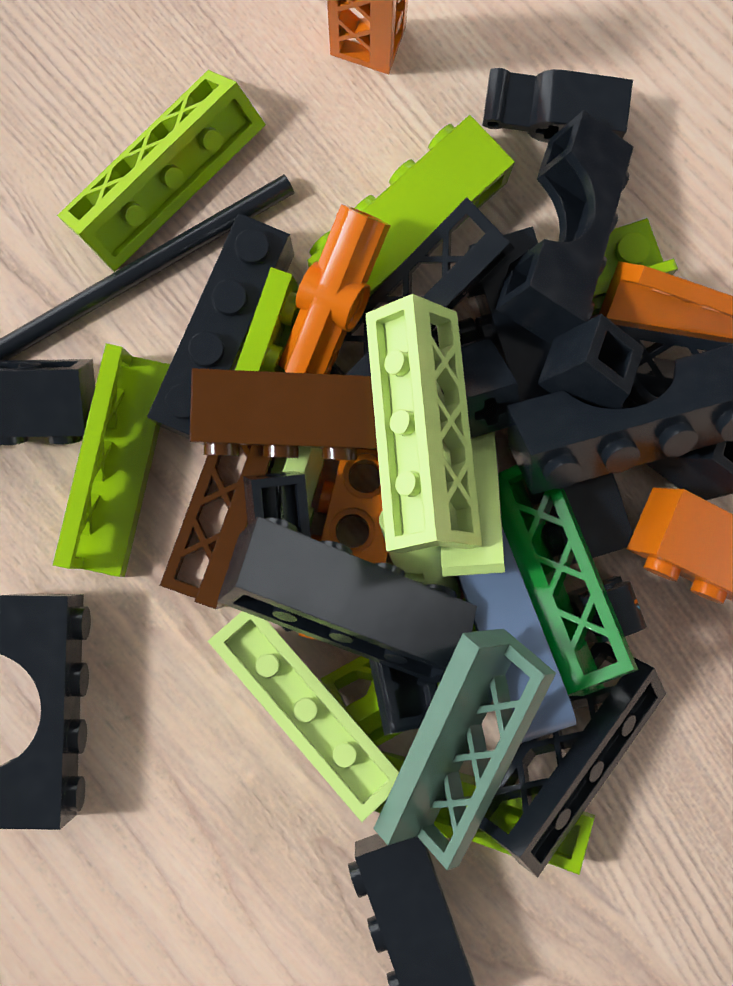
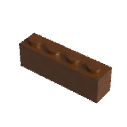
M192 368L190 442L203 443L204 455L239 456L240 445L263 446V457L298 458L299 447L322 448V459L357 460V449L377 450L371 376Z

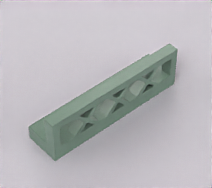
M504 628L462 633L373 828L387 845L418 837L446 870L458 867L464 858L556 675L555 671ZM511 662L530 677L520 699L514 701L510 700L505 675ZM495 711L500 740L495 749L487 750L482 722L487 712ZM471 760L476 789L472 796L464 797L459 770L463 761ZM443 807L449 808L453 829L450 841L434 825L435 819Z

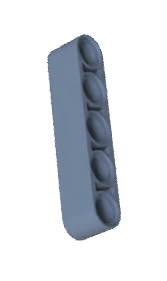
M502 527L505 572L459 575L457 578L466 602L477 606L474 619L476 631L504 628L556 672L521 742L524 743L577 725L569 696ZM511 662L505 675L510 700L514 701L520 699L530 677Z

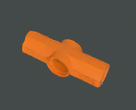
M341 204L319 261L314 262L308 268L296 294V307L300 310L278 364L285 372L330 374L346 333L353 330L366 309L371 292L370 285L367 282L391 226L390 224L366 212Z

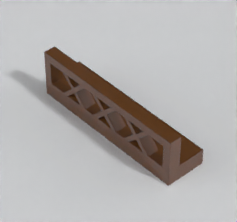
M240 445L247 459L238 482L225 487L217 470L221 456L207 455L159 586L195 598L194 602L213 609L224 607L225 604L219 603L217 600L238 536L248 527L243 476L269 474L274 465L275 457H263V446L251 445L249 449L248 445ZM214 478L219 491L208 495ZM234 492L233 497H232V500H231V497H230L229 494H231V493ZM223 498L228 511L220 533L207 538L199 521L202 508L209 503ZM195 530L200 542L188 547ZM213 543H215L214 549L211 547ZM204 549L209 563L200 587L177 579L184 557Z

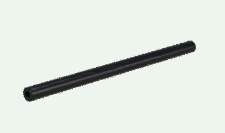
M283 174L0 338V360H9L231 230L238 213L253 218L295 194L288 178Z

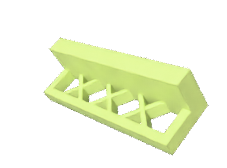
M410 294L366 313L386 552L406 553L434 546L460 549L481 547V529L457 312L415 294ZM430 323L437 326L439 347L432 338ZM436 381L444 392L445 406L438 397ZM442 440L450 450L451 467L444 457ZM449 501L456 510L458 531L451 530Z
M242 611L208 640V643L361 822L388 798L399 774L398 770L267 620Z

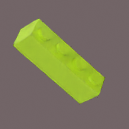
M471 115L466 117L456 127L448 124L442 128L431 140L428 146L430 151L416 163L412 159L403 163L389 180L390 186L377 198L369 195L355 207V209L366 212L391 225L367 282L370 285V296L466 197L479 209L508 182L515 161ZM330 231L320 237L310 249L309 254L311 257L307 260L308 267L314 262L319 261Z

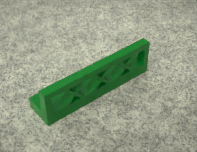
M516 464L499 472L502 527L568 696H585L605 688L603 683L637 671L638 667L564 488L545 491L539 508L536 510L533 509L524 483L521 481L524 478L518 465ZM553 504L559 518L549 515ZM546 521L563 527L568 538L559 563L554 561L542 531ZM574 556L581 572L570 568ZM567 574L584 580L590 592V597L581 617L576 616L563 584ZM596 610L603 627L592 623ZM589 629L608 637L618 662L597 670L585 639Z

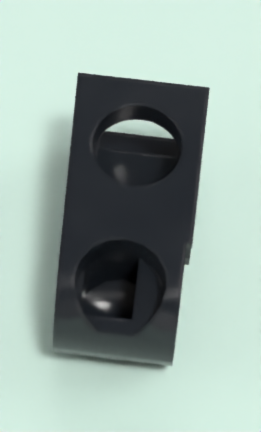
M613 576L602 580L624 636L626 637L645 629L647 626L631 582H622L621 576ZM587 586L567 593L574 612L578 617L582 616L590 597ZM596 610L592 623L603 627ZM590 629L585 637L586 641L609 642L608 637Z

